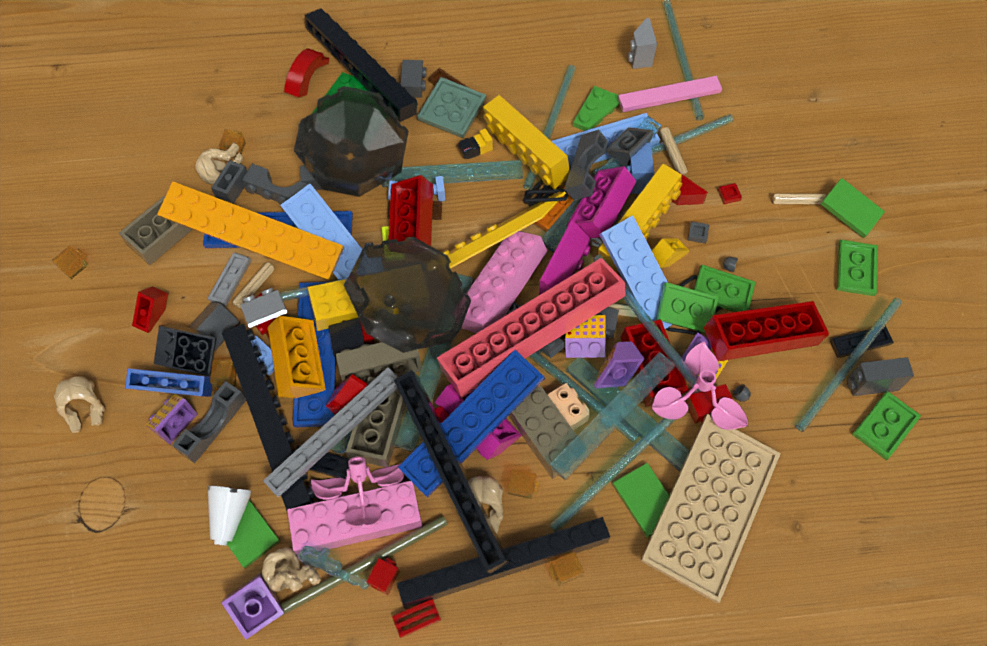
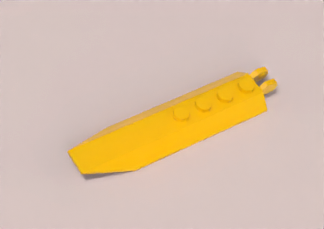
M557 192L548 198L563 197L566 192ZM558 201L539 202L498 225L496 223L492 224L482 234L478 232L470 236L471 239L469 241H461L454 245V249L450 251L446 249L438 254L439 257L435 259L428 258L423 261V268L426 271L432 272L444 267L447 271L542 219Z

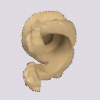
M233 143L227 151L213 148L203 151L195 165L200 178L204 182L213 185L221 174L219 171H223L227 165L213 158L229 161L231 157L236 155L239 146ZM238 153L233 162L241 164L243 162V155Z
M76 376L61 381L54 394L57 412L65 419L72 433H78L81 429L77 413L65 406L72 399H84L92 404L90 407L92 426L102 424V412L105 411V407L94 393V382L87 380L83 376Z
M472 477L470 482L480 502L493 507L489 514V520L497 534L500 522L504 517L502 506L503 487L493 477Z
M284 547L268 554L263 563L262 575L272 591L291 588L295 592L302 587L301 583L307 579L314 585L319 584L321 580L319 574L315 571L316 567L306 565L300 569L299 560L292 548Z

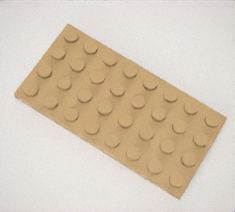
M707 414L702 421L640 561L711 601L720 603L781 453L736 429L724 430L715 425L711 416Z

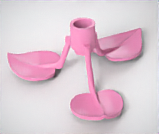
M705 342L696 345L688 353L684 362L685 369L690 375H699L694 387L684 397L675 388H663L656 394L652 405V410L657 415L666 419H679L688 411V405L684 401L696 389L703 392L711 390L713 406L716 407L711 412V418L716 426L724 430H733L748 425L747 417L737 402L724 397L717 404L716 386H714V383L716 381L715 373L719 365L715 355L709 350Z
M353 457L348 461L349 469H347L346 480L342 478L311 479L313 493L318 498L324 500L340 497L342 491H347L350 478L358 483L361 509L349 511L345 516V521L350 527L362 528L363 526H374L382 518L381 510L378 507L365 508L362 482L365 481L367 475L372 483L377 482L379 486L386 487L400 483L404 478V473L398 468L401 464L370 473L369 466H366L365 458Z

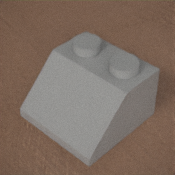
M646 18L636 29L630 41L628 62H631L633 69L652 67L657 41L650 18Z
M272 287L262 291V296L255 298L252 295L243 299L244 303L240 304L249 328L287 313L278 289L273 290Z

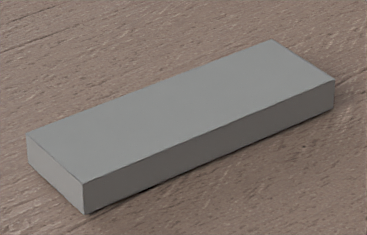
M233 252L208 296V300L213 303H221L226 307L250 265L251 259Z

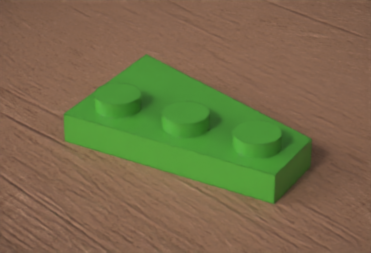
M594 86L575 118L573 127L583 131L595 128L602 122L605 116L614 112L615 108L620 105L619 95Z

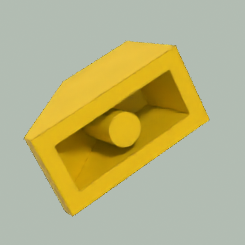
M662 238L652 250V253L660 268H664L674 264L688 254L690 250L678 238Z

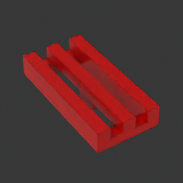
M433 599L392 616L400 639L441 621ZM430 606L432 608L426 612H423L419 615H416L410 619H407L399 623V620L402 618H405ZM432 614H434L435 616L432 619H429L423 623H420L414 627L402 631V627L407 626L413 622H416Z

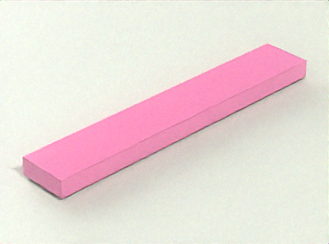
M717 76L621 94L618 96L622 111L626 112L721 93L722 87Z

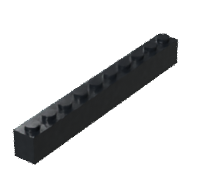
M320 8L304 15L306 29L399 122L417 114L418 103L416 98L411 96L385 68H382L328 13Z
M241 324L223 332L222 335L273 472L297 449L293 447L292 443L295 440L291 431H287L285 426L288 424L284 413L281 414L279 407H281L280 400L277 395L274 396L273 394L274 384L270 378H267L268 368L265 362H261L259 358L262 356L261 350L253 342L256 339L255 334L251 328L248 329L245 324ZM307 472L281 494L286 510L314 503L313 498L316 496L313 493L312 486L307 484L306 479L309 478Z
M411 370L394 379L486 572L493 573L511 563L419 377Z
M600 517L504 548L511 563L493 573L486 572L480 557H476L399 582L397 586L402 605L407 609L431 599L444 597L609 542L610 534L604 518Z

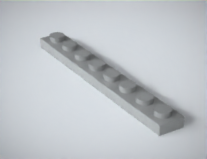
M389 368L385 369L263 480L264 483L277 497L283 494L397 389L394 379L398 378V376Z

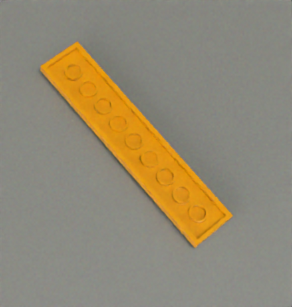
M173 181L157 213L159 217L327 281L331 280L344 249V246Z

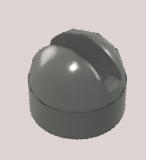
M725 258L723 267L727 271L734 272L738 258Z
M744 384L739 385L733 391V396L740 402L747 401L751 395L750 390Z

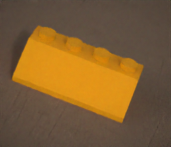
M278 316L268 326L278 396L300 398L326 390L314 321Z

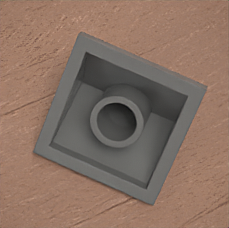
M628 127L606 148V152L622 166H629L631 157L646 143H650L654 132L653 130Z
M211 302L189 328L216 337L214 350L216 351L225 341L222 333L237 327L240 321L221 303Z

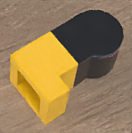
M485 128L480 130L479 134L461 140L457 147L465 159H471L492 151L493 139Z

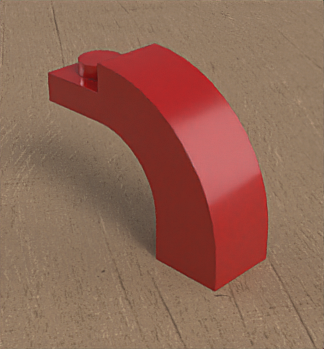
M309 48L303 50L290 67L284 92L298 98L307 95L309 82L314 71L318 67L328 65L329 58L325 57L323 53Z

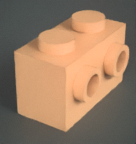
M567 383L548 394L573 430L588 422L590 415L588 407L585 403L579 401L577 392L574 388H570Z

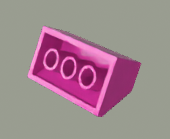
M625 166L598 170L594 177L596 185L593 195L581 199L567 226L571 220L574 221L590 238H601L599 234L612 227L636 183L635 178Z
M572 220L540 279L539 295L574 275L577 270L580 271L584 264V256H588L590 253V237Z
M450 384L446 386L435 403L439 407L442 406L450 415L472 392L461 398ZM505 419L477 447V450L481 456L489 460L501 454L519 439L521 434Z

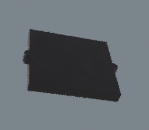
M360 318L349 321L343 320L342 323L329 326L334 357L345 349L353 350L365 345Z

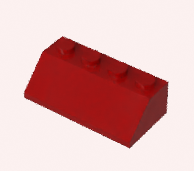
M422 175L391 184L388 248L390 250L417 253L431 249L433 184Z
M662 320L625 327L620 337L621 341L633 342L644 357V360L634 373V377L645 407L653 405L656 394L663 388H675L681 394L688 391V386Z

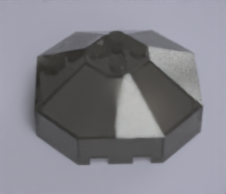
M343 86L337 89V93L331 96L328 94L318 99L317 111L301 119L294 152L323 190L360 197L401 173L409 131L405 126L402 127L397 115L390 107L387 108L379 93ZM349 153H353V156H354L355 158H352L351 160H348V157L345 156V155H349Z
M407 237L405 241L398 242L397 239L386 240L381 245L366 243L344 283L347 294L366 334L403 353L451 342L462 328L471 299L468 294H463L461 290L463 284L457 273L451 271L449 267L451 261L448 255L415 237ZM392 309H399V313L397 315L393 314L394 311Z

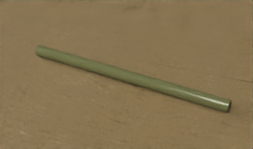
M441 516L283 602L281 606L284 614L374 566L378 558L385 560V558L448 525L445 517Z

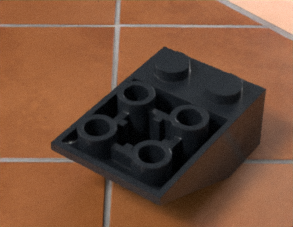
M172 323L160 325L154 364L211 376L216 337L186 326Z

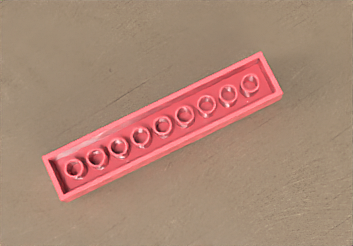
M600 258L437 357L440 369L462 398L474 391L514 350L524 358H527L625 297V281Z

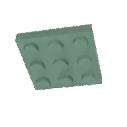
M441 77L417 118L421 122L464 138L486 101V94Z

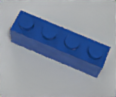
M127 369L125 388L211 397L214 377Z

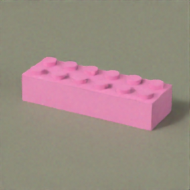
M518 231L502 241L452 314L460 328L478 333L505 316L548 251L541 236Z
M408 481L363 492L365 508L376 506L382 513L380 522L371 527L354 528L346 524V514L351 510L361 509L359 493L287 509L293 551L299 557L423 527L413 482Z

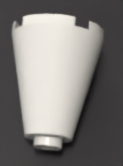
M218 486L208 487L210 539L214 540V544L227 545L228 541L232 542L250 499L251 491Z

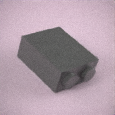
M908 357L860 363L847 378V386L853 396L899 391L914 374Z

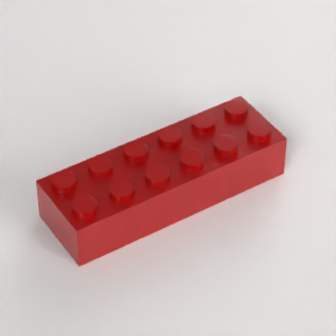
M814 301L713 315L703 327L718 362L818 346L829 335Z

